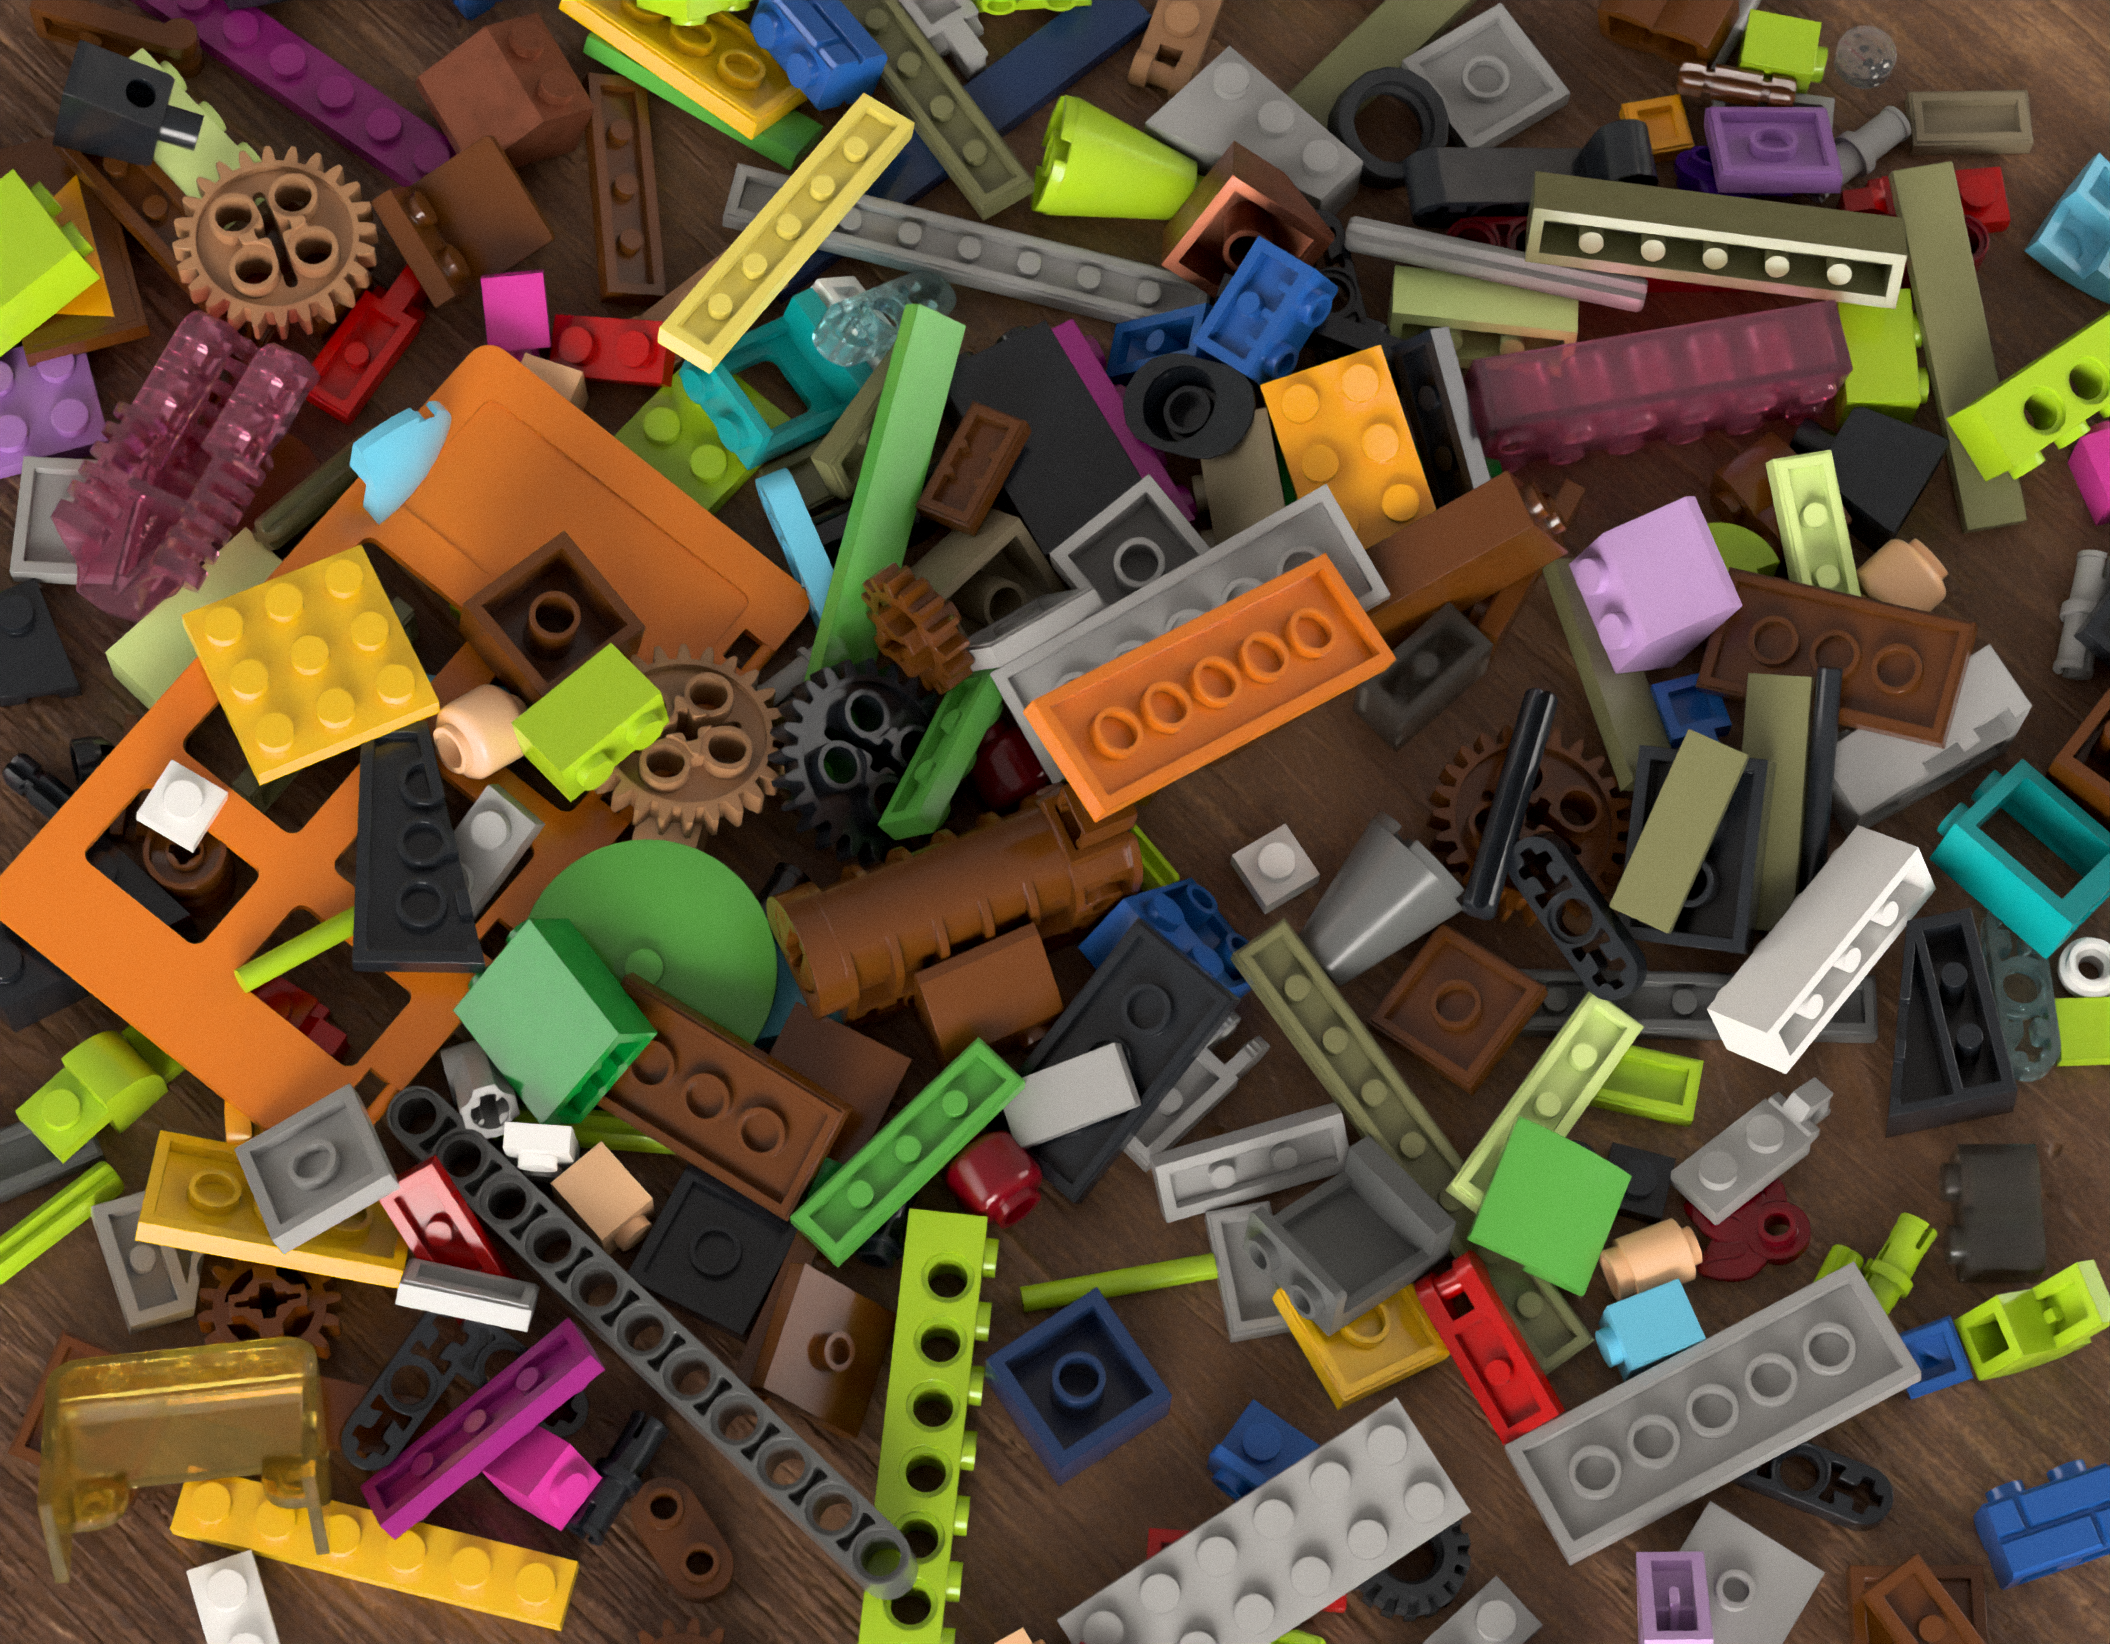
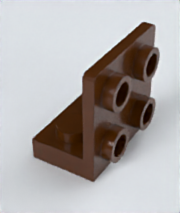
M492 135L482 137L411 186L388 189L370 201L435 308L461 303L482 289V275L508 272L555 240L553 230L500 144Z

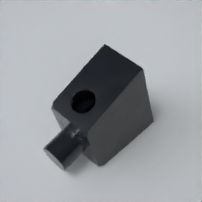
M79 40L63 91L52 145L126 161L136 165L148 166L152 164L158 141L194 151L204 115L169 105L175 81L170 74L89 42Z
M1854 407L1838 434L1806 416L1789 446L1798 455L1825 450L1832 451L1842 505L1852 518L1849 533L1876 553L1888 541L1896 538L1938 469L1950 440L1867 408Z

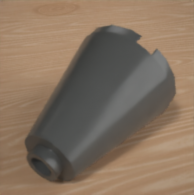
M1379 811L1370 820L1298 935L1332 983L1339 988L1462 911L1465 895L1462 893L1464 891L1463 887L1418 840L1415 842L1409 838L1403 840L1397 833L1403 826L1384 811Z

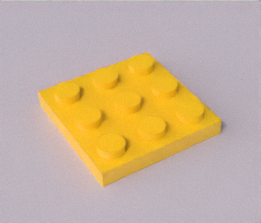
M362 544L182 615L186 633L259 785L352 749L372 739L389 734L416 721L426 719L438 714L440 711L439 700Z

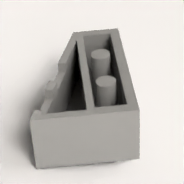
M1230 45L1145 122V134L1197 161L1198 175L1206 176L1232 142L1236 141L1283 171L1314 209H1322L1336 215L1357 195L1363 160Z

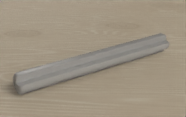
M1358 216L1350 218L1344 238L1345 248L1351 252L1632 312L1642 310L1648 290V280L1644 277L1525 262V252Z

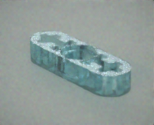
M926 270L913 271L831 305L813 331V343L819 353L830 362L845 367L855 366L889 351L896 341L906 304H912L914 300L948 317L956 305L955 292L950 284L941 276ZM873 310H879L887 314L895 321L897 326H891L883 322L875 315ZM854 328L858 332L856 336L852 334Z
M1988 910L1980 926L1983 957L2015 1079L2020 1081H2035L2044 1077L2051 1070L2061 1051L2049 958L2046 960L2019 937L2017 940L2018 956L2001 961L2000 958L2006 959L2012 950L2011 936L2008 930H1998L1997 927L2000 926L2002 921ZM2013 973L2027 975L2036 984L2037 998L2029 1003L2013 1001L2004 991V978ZM2039 1015L2041 1018H2034L2028 1029L2032 1046L2043 1047V1051L2040 1052L2035 1062H2028L2026 1053L2015 1051L2014 1048L2018 1046L2024 1035L2022 1020Z

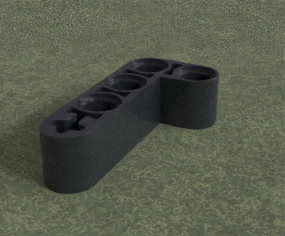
M1636 119L1618 120L1600 127L1583 148L1436 147L1416 151L1406 157L1402 163L1412 221L1415 225L1425 228H1451L1460 219L1468 217L1528 216L1535 171L1656 187L1659 183L1648 126L1645 122Z

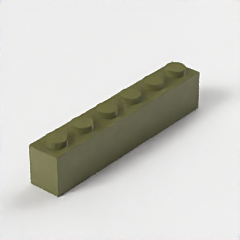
M1535 171L1526 222L1525 262L1896 309L1907 259L1904 218Z

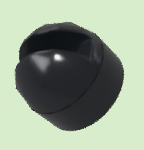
M86 736L69 741L70 757L78 788L114 750L115 747L110 741L101 736Z

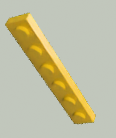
M189 1465L170 1527L173 1535L241 1552L252 1550L253 1554L558 1631H562L579 1570L578 1561L422 1522H417L394 1540L380 1527L372 1510Z

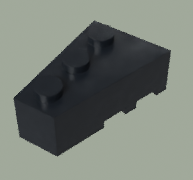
M102 834L85 855L87 861L189 943L199 941L200 937L191 914ZM4 923L0 925V1019L15 1033L90 996L88 990Z

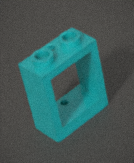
M2022 758L2004 776L1997 770L1989 774L1970 797L1975 802L1971 808L1960 802L1945 817L1936 830L1944 838L1929 859L2047 960L2110 897V832ZM2000 808H2003L2083 877L2063 899L1979 829Z

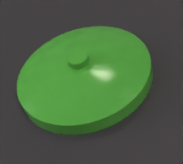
M652 839L630 840L599 848L573 862L558 874L544 889L527 920L531 918H568L619 984L625 975L633 972L753 1046L761 1036L769 1020L777 992L779 968L775 938L768 918L754 893L740 877L714 857L696 848L681 843Z

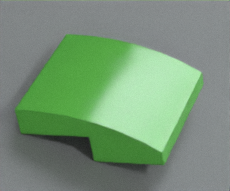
M1519 1116L1512 1125L1466 1240L1523 1264L1522 1271L1582 1297L1586 1292L1632 1176L1583 1146Z

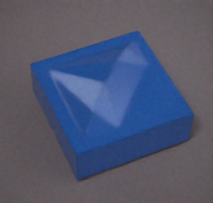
M1950 1315L1898 1333L1921 1370V1381L1906 1388L1909 1400L1974 1378Z

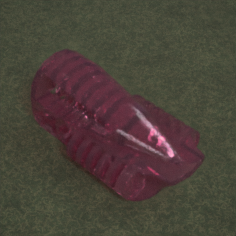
M201 310L188 314L179 324L132 405L120 401L117 404L113 414L121 421L120 425L107 421L101 433L110 440L109 443L106 444L96 440L89 451L98 459V462L93 463L84 460L78 472L87 479L86 482L83 483L72 479L66 490L68 494L75 498L74 502L61 499L50 516L61 539L75 558L77 565L76 592L104 613L138 623L155 609L162 600L173 597L182 587L198 593L209 574L199 565L200 562L214 565L220 553L211 546L212 542L220 545L227 544L232 534L223 526V523L226 522L235 526L239 524L244 514L234 506L237 502L245 506L250 505L255 494L246 484L262 485L267 475L259 466L285 436L309 392L313 390L321 377L312 364L304 356L275 343L266 344L262 348L257 347L250 339L241 336L231 324ZM231 353L245 361L246 364L230 358ZM223 369L236 377L231 385L218 379ZM212 391L221 397L216 405L207 401ZM201 414L206 418L202 426L197 424Z

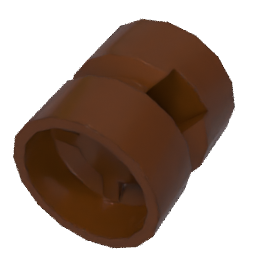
M151 828L148 830L143 843V861L149 876L186 909L192 918L207 917L221 910L232 898L237 885L236 866L230 849L226 844L207 831L192 853Z

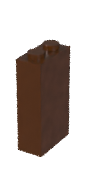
M1507 470L1365 550L1391 594L1389 599L1366 611V614L1392 651L1569 553L1560 536L1561 532L1568 529L1567 524L1550 496L1543 498L1533 482L1525 485Z

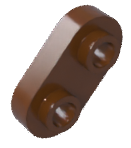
M658 1477L644 1483L637 1496L634 1495L631 1517L635 1531L673 1590L681 1598L698 1604L709 1603L719 1599L730 1588L735 1573L734 1559L729 1546L693 1491L684 1482L672 1477ZM663 1499L670 1500L677 1506L676 1513L666 1520L658 1519L652 1514L654 1504ZM700 1554L708 1556L713 1561V1566L708 1573L695 1575L689 1571L687 1565L692 1557Z

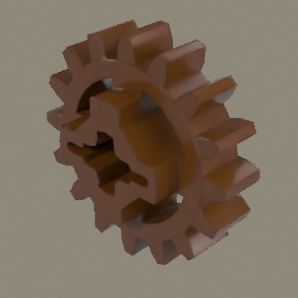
M892 562L862 584L866 591L861 594V598L871 608L866 612V615L875 623L877 635L873 638L883 655L890 656L899 664L907 677L915 678L919 676L928 691L935 687L938 693L943 695L973 674L970 666L975 663V660L965 649L970 645L969 639L959 632L958 624L963 619L952 601H946L932 588L928 580L923 577L916 580L910 567L905 565L900 569L896 562Z
M234 1258L235 1267L230 1271L215 1265L211 1272L218 1288H201L199 1296L202 1306L208 1310L197 1314V1319L201 1332L210 1333L204 1340L209 1354L215 1356L224 1353L222 1363L225 1372L231 1375L242 1365H245L249 1383L257 1384L263 1371H272L277 1385H282L285 1383L287 1368L295 1366L297 1371L306 1377L311 1374L307 1359L309 1356L314 1354L323 1359H328L331 1356L329 1343L324 1337L342 1335L341 1320L334 1314L345 1310L341 1292L332 1291L337 1286L335 1277ZM280 1276L291 1278L301 1284L291 1285ZM242 1288H244V1290L240 1294H237ZM277 1306L276 1317L265 1319L266 1308ZM301 1331H305L297 1340H295ZM251 1339L263 1349L251 1347L241 1342V1340Z

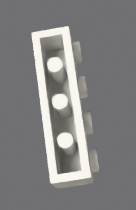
M1857 825L1843 844L1834 850L1828 862L1806 889L1794 899L1791 907L1770 933L1756 945L1751 956L1728 984L1719 990L1714 1001L1707 1008L1727 1050L1785 1074L1788 1073L1906 927L1907 921L1915 916L1936 890L1919 847Z

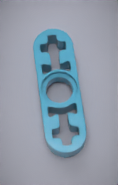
M784 467L755 480L756 488L792 575L801 584V588H805L809 599L808 611L818 631L834 570L798 487L789 470Z

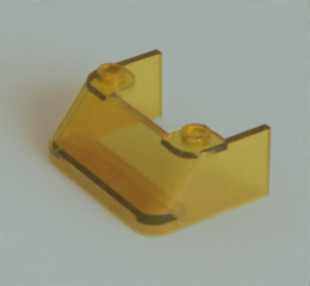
M278 1337L81 1358L60 1365L49 1375L45 1388L37 1507L56 1583L70 1582L72 1534L101 1530L117 1522L127 1510L129 1488L261 1474L264 1495L270 1503L286 1509H308L316 1555L330 1554L331 1479L320 1370L316 1351L309 1342L297 1337Z

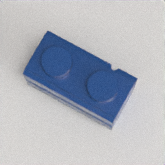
M759 0L749 25L756 43L770 53L787 73L791 84L795 88L800 89L818 111L840 106L843 101L846 104L854 103L863 93L871 96L888 59L885 51L840 0Z
M2079 1459L2046 1473L2049 1480L2048 1483L2026 1490L2023 1480H2016L2000 1485L1985 1493L1988 1503L1983 1504L1973 1515V1522L1984 1550L1988 1552V1559L1999 1587L2003 1591L2110 1555V1466L2107 1463L2087 1469L2084 1459Z

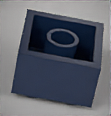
M1097 1287L986 1358L985 1380L1058 1487L1169 1414L1172 1394Z

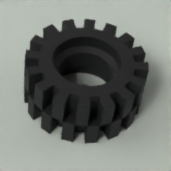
M1461 1519L1427 1541L1434 1553V1566L1425 1577L1415 1581L1401 1580L1391 1574L1386 1567L1354 1588V1591L1360 1589L1364 1595L1362 1602L1369 1608L1373 1605L1381 1608V1616L1392 1619L1393 1614L1402 1615L1403 1622L1415 1621L1419 1615L1425 1614L1426 1619L1436 1615L1441 1607H1447L1455 1599L1470 1568L1471 1556L1468 1555V1549L1471 1543L1468 1533L1463 1534L1460 1529L1463 1521Z

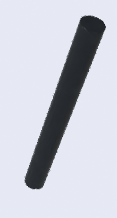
M1817 667L1798 895L1806 889L1827 863L1843 669L1837 667Z

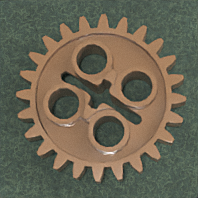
M265 146L262 153V162L253 163L250 156L243 150L239 152L240 168L234 171L221 161L216 163L219 180L216 183L206 178L198 177L196 182L202 199L190 196L183 197L182 203L185 214L188 217L176 218L174 220L177 237L181 239L172 242L176 260L181 261L177 265L180 280L182 283H191L188 289L194 304L207 300L205 306L210 320L213 321L228 312L227 319L231 332L235 333L247 320L252 322L256 339H261L268 325H276L281 339L285 340L289 334L290 323L298 322L309 335L313 333L311 317L319 314L326 321L333 324L336 322L333 307L335 302L350 308L356 305L354 293L350 286L368 288V272L364 267L377 265L376 251L371 245L378 243L376 224L369 223L373 220L370 201H361V188L357 181L344 185L345 177L341 165H337L323 173V162L319 153H315L306 164L299 163L296 147H290L283 161L275 160L271 147ZM257 198L266 200L280 244L286 249L289 267L298 282L295 287H288L284 281L271 240L266 237L262 216L254 203ZM295 201L308 204L300 211L290 212L282 209L285 205ZM233 221L249 223L240 231L232 232L223 229ZM315 253L329 256L325 261L318 264L303 262L305 257ZM254 273L269 275L267 280L258 284H249L243 281L247 276Z
M686 644L680 645L677 659H668L660 646L654 647L653 663L649 665L637 655H631L630 662L661 691L669 723L664 726L662 733L653 744L643 750L632 752L614 767L610 777L601 786L594 789L596 794L614 790L611 802V810L613 812L620 811L629 805L633 806L632 824L635 826H639L649 816L657 818V833L659 835H663L667 831L671 822L680 823L681 831L685 838L691 837L694 823L703 822L705 828L712 836L717 835L719 818L723 816L734 826H741L744 812L743 806L759 814L763 808L764 794L775 796L778 787H773L771 781L779 775L785 774L783 765L768 760V754L784 748V743L770 734L771 728L784 723L786 720L778 711V708H773L776 694L774 687L756 691L759 671L754 669L742 676L737 675L738 657L734 655L721 666L714 664L712 647L706 648L700 660L691 659L690 651ZM710 704L718 709L704 710L696 705ZM729 757L734 759L736 763L724 764L714 758ZM665 770L672 772L675 776L663 778L656 776L652 772Z

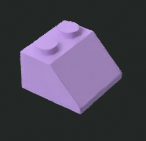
M1695 496L1683 497L1602 533L1569 564L1615 674L1674 667L1743 606Z

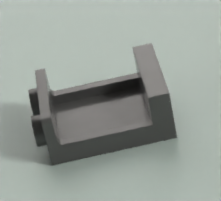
M1368 1135L1349 1147L1344 1171L1273 1216L1263 1206L1250 1212L1243 1249L1246 1251V1255L1253 1267L1261 1274L1269 1275L1288 1294L1295 1310L1305 1319H1312L1330 1337L1446 1261L1456 1222Z

